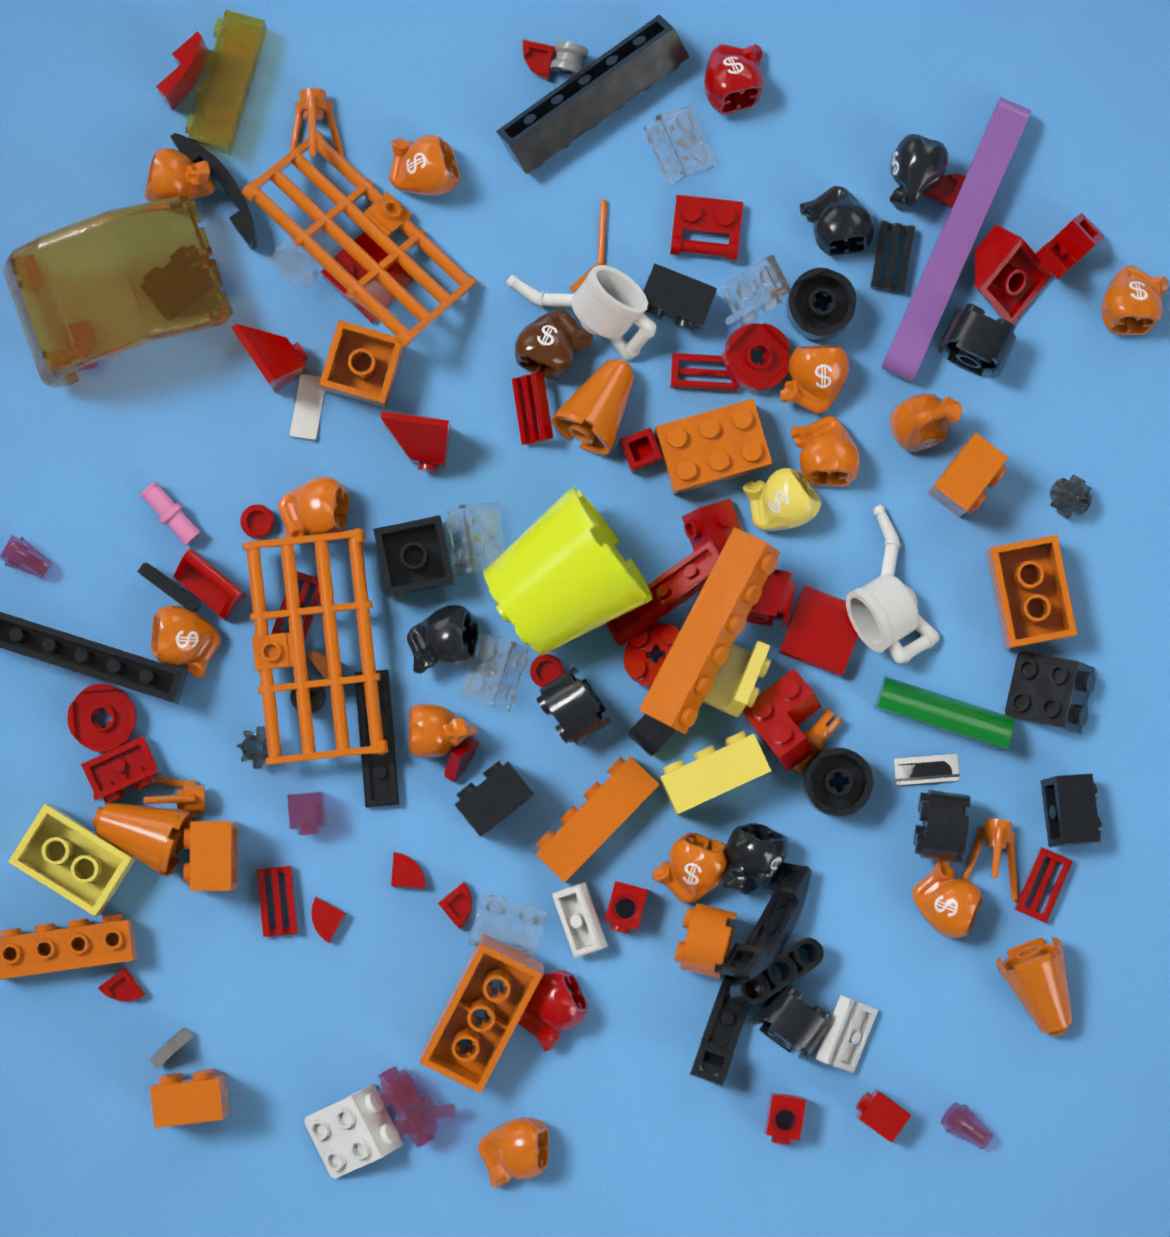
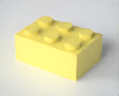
M742 731L725 739L726 747L716 751L714 746L711 745L694 753L695 761L684 765L681 759L662 768L665 775L660 776L659 780L675 815L771 771L755 734L746 736L745 731Z
M44 804L8 863L93 916H101L136 859L55 806Z

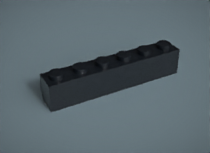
M657 15L502 126L496 133L514 162L528 174L533 169L540 167L544 161L558 151L568 147L572 141L583 133L596 127L600 121L611 113L621 109L636 95L649 89L653 83L668 72L677 69L682 62L689 58V55L674 27L661 15Z
M0 612V648L178 704L187 678V671Z

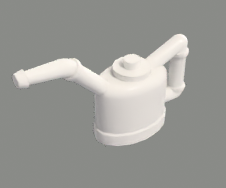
M607 265L593 267L574 294L539 292L512 274L505 282L509 287L514 288L533 304L541 308L572 307L583 328L591 334L609 339L624 360L630 361L638 356L640 349L656 333L657 326L655 322L643 314L648 306L644 292L629 276ZM633 324L639 327L638 332L627 342L623 335L626 334Z
M880 504L873 508V513L877 517L886 540L884 542L885 552L881 576L849 592L846 596V609L853 628L870 649L875 652H883L888 649L894 661L902 664L908 663L911 658L922 651L931 649L939 641V633L918 614V603L914 591L894 576L898 550L901 548V544L899 543L898 534L885 512L886 509ZM914 630L921 634L918 639L905 647H902L899 640Z

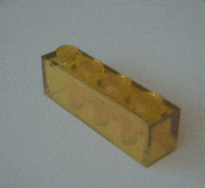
M225 10L223 19L218 18L216 21L213 37L217 38L214 51L208 50L204 62V69L208 70L205 82L198 83L195 93V101L198 102L195 115H189L185 128V133L189 134L188 138L206 149L231 155L266 35L267 26L265 20Z

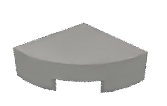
M182 1028L151 1057L150 1061L159 1069L194 1035L187 1028Z

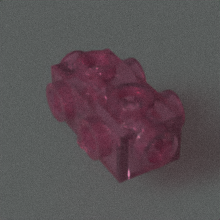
M393 1066L378 1075L382 1086L378 1093L387 1109L393 1106L399 1117L395 1124L404 1139L410 1137L412 1143H415L417 1148L435 1138L433 1132L438 1129L437 1119L456 1117L455 1104L434 1106L430 1096L422 1098L406 1067L398 1071L397 1067Z

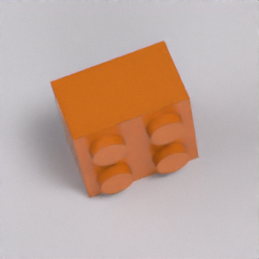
M338 320L319 386L324 391L386 409L405 348L395 339V336Z
M975 433L958 452L929 490L928 494L959 518L966 512L971 515L987 497L982 492L985 487L989 486L992 488L1007 471L1008 468L1003 464L1008 457L979 434Z
M190 821V828L184 829V849H190V863H184L183 870L184 883L189 884V891L237 890L238 822Z
M213 1068L198 1070L196 1073H192V1078H183L182 1072L164 1074L162 1077H158V1082L150 1086L154 1128L224 1120L230 1115L226 1073L217 1074V1069Z

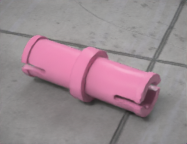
M157 481L140 494L160 516L158 520L163 525L166 523L185 546L201 533L181 511L183 507L180 503L177 502L175 504L158 485Z

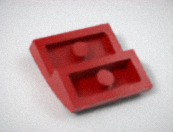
M198 31L172 53L178 67L156 86L163 101L172 111L183 101L196 84L208 57V48Z
M804 585L779 653L842 677L858 637L849 619L846 601Z

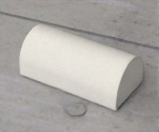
M586 882L552 893L574 958L608 947Z

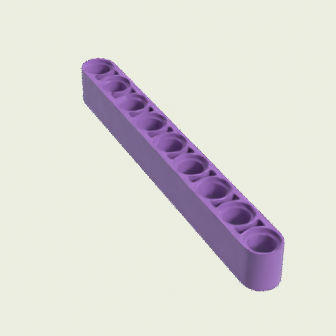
M1000 97L967 171L956 201L949 212L881 367L882 369L911 382L913 381L1032 110Z

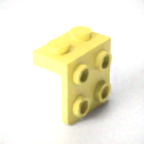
M757 641L752 650L747 651L733 644L730 648L727 662L718 671L714 679L713 689L704 698L703 703L737 718L746 706L751 708L759 692V689L754 687L758 676L764 678L771 659L766 658L770 646Z

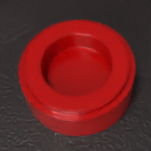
M255 504L243 511L240 524L242 530L249 537L262 539L273 531L275 518L267 507Z
M551 654L536 657L530 666L531 679L539 687H544L564 673L561 661Z

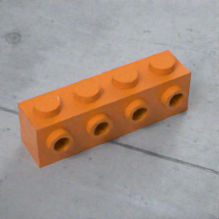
M123 914L102 916L103 923L89 925V918L68 921L69 928L57 930L55 929V923L34 926L35 933L22 934L21 928L0 931V979L137 960L132 919L123 920Z

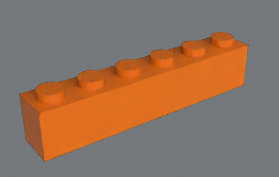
M734 527L639 711L686 735L689 727L697 720L698 710L704 698L712 691L714 679L718 671L727 662L730 648L736 637L744 630L746 618L752 606L759 601L766 579L775 570L778 556L781 553L769 543Z

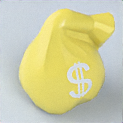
M782 468L772 473L766 483L762 480L757 482L749 481L742 487L750 501L752 522L755 527L764 531L785 530L807 524L817 515L822 504L817 492L797 469Z

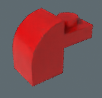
M1080 213L1053 239L1036 252L1035 255L1038 257L1039 264L1043 270L1050 275H1054L1059 280L1093 249L1104 236L1083 213Z

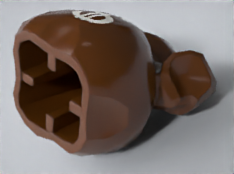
M551 311L527 325L519 333L515 342L517 364L532 373L543 372L544 377L547 379H556L567 372L572 365L574 351L581 352L585 347H589L594 335L581 329L567 311Z

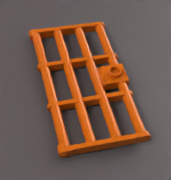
M318 130L316 131V150L357 188L346 197L303 156L309 150L308 138L256 180L254 179L246 185L241 194L250 202L254 201L295 240L294 244L305 249L348 290L347 294L351 298L355 297L396 336L395 339L405 348L411 344L416 336L471 290L478 281L473 276L470 278L426 236V232L422 228L416 227L409 220L412 214L388 192L385 195L379 192L374 187V183L370 179L367 180L323 139L324 135ZM293 164L336 206L327 213L323 212L282 171ZM271 180L315 223L304 231L260 188ZM363 195L373 203L365 212H362L354 204ZM344 212L388 256L378 264L333 220ZM323 229L368 273L357 281L312 238L316 233ZM399 229L409 238L400 246L390 238ZM414 245H417L460 287L450 295L406 252ZM394 262L398 263L440 305L432 312H429L386 269ZM374 279L377 280L420 322L409 330L365 288Z
M355 528L345 532L242 543L243 550L247 552L253 609V613L250 614V621H254L255 636H252L255 671H259L261 686L257 688L258 694H262L268 758H265L266 765L364 754L384 755L388 753L387 740L383 739L377 683L381 679L380 673L376 674L369 608H373L372 601L368 600L362 545V543L366 542L364 529ZM348 539L355 602L335 604L328 541ZM314 543L321 606L301 608L294 545ZM280 547L287 610L267 612L260 549ZM356 610L363 675L342 677L335 612ZM322 614L329 679L308 681L302 616ZM288 617L289 633L269 634L268 619ZM293 667L294 683L274 685L273 669ZM364 683L370 746L350 748L343 685ZM330 686L336 750L316 752L309 688ZM296 690L302 754L282 756L275 692Z

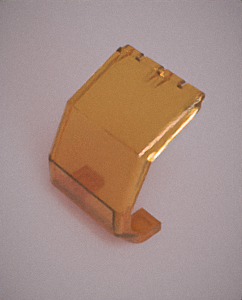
M180 195L105 211L39 236L11 252L4 265V275L41 380L50 387L72 385L79 381L76 370L85 365L150 341L224 324L228 321L229 316L234 314L227 292L220 291L219 287L224 286L216 261L215 259H209L213 252L205 229L203 227L198 228L197 223L202 221L194 199H188L186 195Z

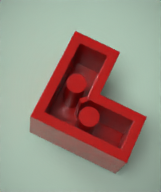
M794 668L756 697L751 708L746 706L742 714L753 731L786 772L814 752L807 738L797 725L819 710L821 705L815 693Z

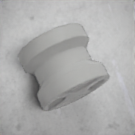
M557 41L555 46L557 55L556 59L552 60L550 69L558 74L572 77L583 69L581 66L582 61L587 58L589 50L575 43Z

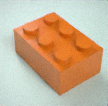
M754 398L655 427L656 438L673 495L767 469L772 465Z
M1058 535L990 547L986 550L1005 650L1070 638L1077 635Z

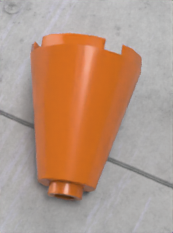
M621 359L605 361L554 413V417L551 420L554 428L569 441L573 436L582 441L579 447L585 451L596 455H607L614 446L635 379L634 374L631 372L632 367Z
M110 802L104 808L99 807L93 819V826L97 827L96 833L100 837L160 875L170 877L180 862L179 859H176L180 849L185 850L184 829L190 828L192 817L190 816L191 813L185 810Z
M1051 937L1053 943H1045L1043 938H1037L1007 951L1009 957L1003 962L1001 957H999L996 965L1042 1033H1049L1050 1036H1057L1066 1032L1069 1029L1068 1025L1073 1021L1063 945L1057 937Z

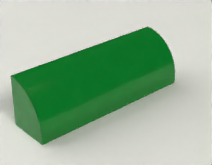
M886 676L883 678L874 709L1001 750L1008 749L1015 720L1013 717Z

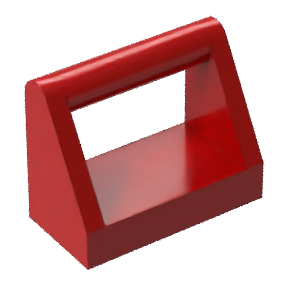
M192 548L183 555L173 575L178 582L225 621L247 596V594Z

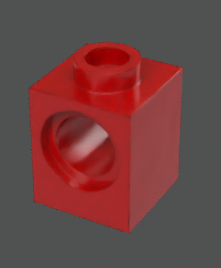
M615 881L604 919L611 922L609 929L629 934L630 928L638 930L648 889ZM628 898L635 904V912L629 918H622L616 913V904L621 899Z
M877 1089L872 1094L866 1092L855 1107L859 1110L856 1117L891 1143H893L912 1116Z
M770 1092L764 1133L772 1136L771 1142L791 1145L792 1139L800 1141L806 1099L804 1097ZM788 1110L793 1113L794 1122L788 1128H779L775 1123V1118L780 1111Z

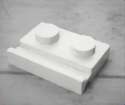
M840 995L829 1023L831 1027L824 1036L815 1059L854 1073L878 1009Z

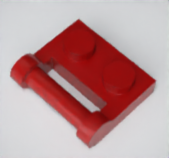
M676 195L670 255L680 256V252L727 257V261L737 262L743 202ZM683 231L724 235L729 236L728 244L685 240L682 239Z

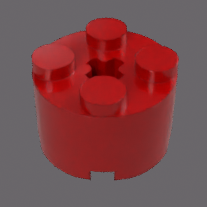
M775 569L768 576L762 587L761 597L752 606L746 622L772 626L773 620H781L780 626H787L789 624L796 583L791 580L792 573Z

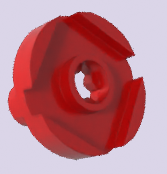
M751 323L738 328L730 335L721 358L732 380L739 386L755 392L769 389L779 384L789 372L790 356L788 351L791 350L787 338L778 328L766 323ZM761 349L764 352L761 357L764 361L763 365L752 362L751 350L758 351Z
M654 623L627 643L623 656L624 667L631 679L644 689L649 690L680 632L677 627L666 623ZM658 650L665 653L664 657H660L658 663L654 664L651 659L653 653Z
M94 684L83 689L76 696L75 700L72 701L68 709L67 722L71 734L81 745L92 751L108 752L127 743L131 739L132 733L136 728L137 713L134 703L126 692L109 684ZM101 708H105V712L111 714V721H107L104 728H100V723L93 721V716L98 715Z

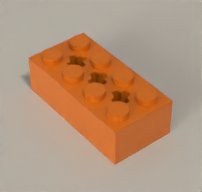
M482 934L422 1049L419 1063L481 1093L543 976L544 963ZM500 979L503 981V985L500 984L498 988L493 987L492 980ZM480 1009L488 1011L487 1014L484 1013L483 1017H478L476 1012ZM461 1039H470L472 1044L469 1043L468 1047L462 1046Z

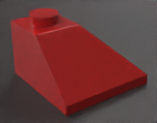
M995 225L975 250V288L1001 319L1014 324L1053 275L1043 270L1039 264L1038 257L1022 237Z
M365 232L354 239L378 264L388 256ZM343 248L334 257L357 281L368 273ZM396 262L386 269L404 288L414 280ZM325 268L320 272L323 279L368 321L373 323L377 319L355 297L351 298L347 294L348 290ZM375 279L365 287L386 308L396 299Z
M235 324L231 327L274 392L308 370L304 361L309 358L298 342L292 345L287 337L240 324Z
M381 411L380 418L384 427L413 464H418V470L438 472V467L446 468L451 435L449 420Z

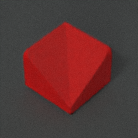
M651 427L619 439L631 473L663 459Z

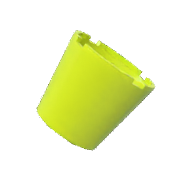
M575 487L568 490L483 571L485 581L489 587L488 590L497 602L496 608L502 618L507 623L511 621L522 642L525 645L529 644L540 655H544L653 599L652 593L631 558L625 561L615 547L620 543L617 536L587 497L579 489L576 490Z

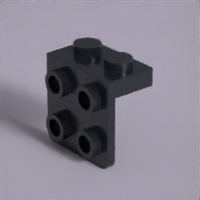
M1025 651L1018 653L1006 702L1005 714L1014 719L1055 726L1069 732L1081 734L1082 726L1085 725L1088 718L1087 703L1089 694L1093 691L1096 682L1095 668L1080 661Z

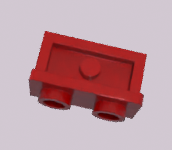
M731 498L700 507L682 516L684 531L691 542L693 551H696L712 540L722 552L734 527L742 530Z
M141 736L81 764L94 792L92 795L94 800H104L105 804L123 798L125 796L123 790L134 785L137 790H140L155 783L154 776L161 773L145 736Z

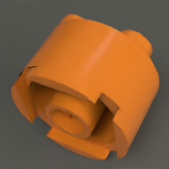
M700 903L696 904L695 909L687 908L683 922V928L688 929L685 942L679 941L674 961L681 963L680 969L721 979L723 973L717 971L718 965L724 964L729 955L735 927L729 926L730 919L737 920V913Z

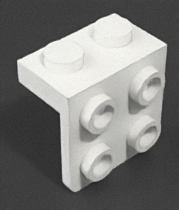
M374 1083L345 1099L308 1115L304 1120L306 1128L332 1178H338L374 1162L403 1145L398 1129L393 1124L384 1106L383 1098L378 1093Z

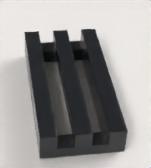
M881 221L870 288L903 294L915 226ZM887 231H893L885 283L878 282ZM900 233H905L906 238L898 284L895 285L892 284L899 238Z
M143 563L137 571L187 610L196 613L202 606L200 601L149 563Z

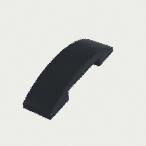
M178 133L172 134L170 138L177 149L187 155L192 162H208L211 173L239 210L229 217L231 223L251 250L256 248L257 237L251 211L231 174L207 149Z
M784 862L781 864L766 888L771 895V899L746 943H735L721 968L723 974L751 980L773 962L789 939L800 916L812 871L809 867Z
M725 974L690 1075L721 1087L725 1081L734 1055V1049L749 1007L736 1005L730 996V987L739 977ZM746 982L744 991L752 999L755 989L752 984Z

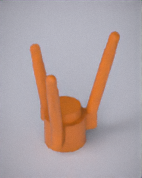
M320 88L301 90L299 92L300 102L295 103L296 115L290 152L298 145L304 115V119L308 120L310 157L314 158L316 156V120L323 119L324 114H326L336 151L345 158L333 115L332 101L326 100V91Z
M156 775L154 776L155 783L184 789H177V795L143 798V802L146 804L177 803V809L190 812L192 818H197V812H205L204 785H196V780L183 781Z
M985 819V827H978L977 839L962 878L969 880L983 842L986 840L985 846L994 848L992 878L996 879L999 874L1001 849H1006L1007 845L1011 898L1013 901H1017L1015 832L1011 831L1012 822L999 819Z

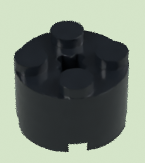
M822 267L808 270L798 277L789 292L786 302L788 320L792 327L808 340L822 341L832 339L841 334L850 323L856 308V293L851 282L841 273ZM816 298H819L822 302L828 301L829 304L825 311L814 307Z
M967 304L965 309L955 311L938 345V351L942 353L945 349L949 353L947 360L963 370L982 376L983 371L992 372L990 378H997L1016 342V336L1014 335L1016 327L1004 319L999 318L996 321L984 315L985 311L982 308L973 304Z
M575 666L540 689L541 695L536 700L546 715L551 714L558 721L559 724L555 726V729L566 744L574 742L576 745H579L612 723L611 717L603 718L602 713L606 711L605 706L586 679L580 681L579 678L575 677L580 672Z
M832 748L817 754L807 764L803 774L802 785L806 799L817 811L828 816H846L857 812L865 805L873 790L874 780L872 770L863 757L847 748ZM834 773H838L840 778L846 779V784L841 786V792H837L836 787H830L829 780L834 779Z
M928 790L927 793L920 792L918 812H920L919 821H922V825H915L913 845H915V854H920V858L962 862L961 854L965 852L969 827V817L965 815V809L970 807V795Z
M788 985L768 998L751 1022L754 1025L762 1023L763 1025L759 1030L765 1036L789 1053L793 1048L799 1052L801 1051L798 1058L808 1061L831 1027L829 1021L832 1017L818 1006L812 1008L802 1002L804 995Z

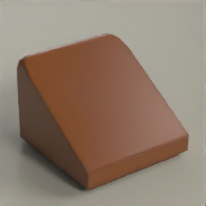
M313 650L308 651V658L325 679H329L326 655Z

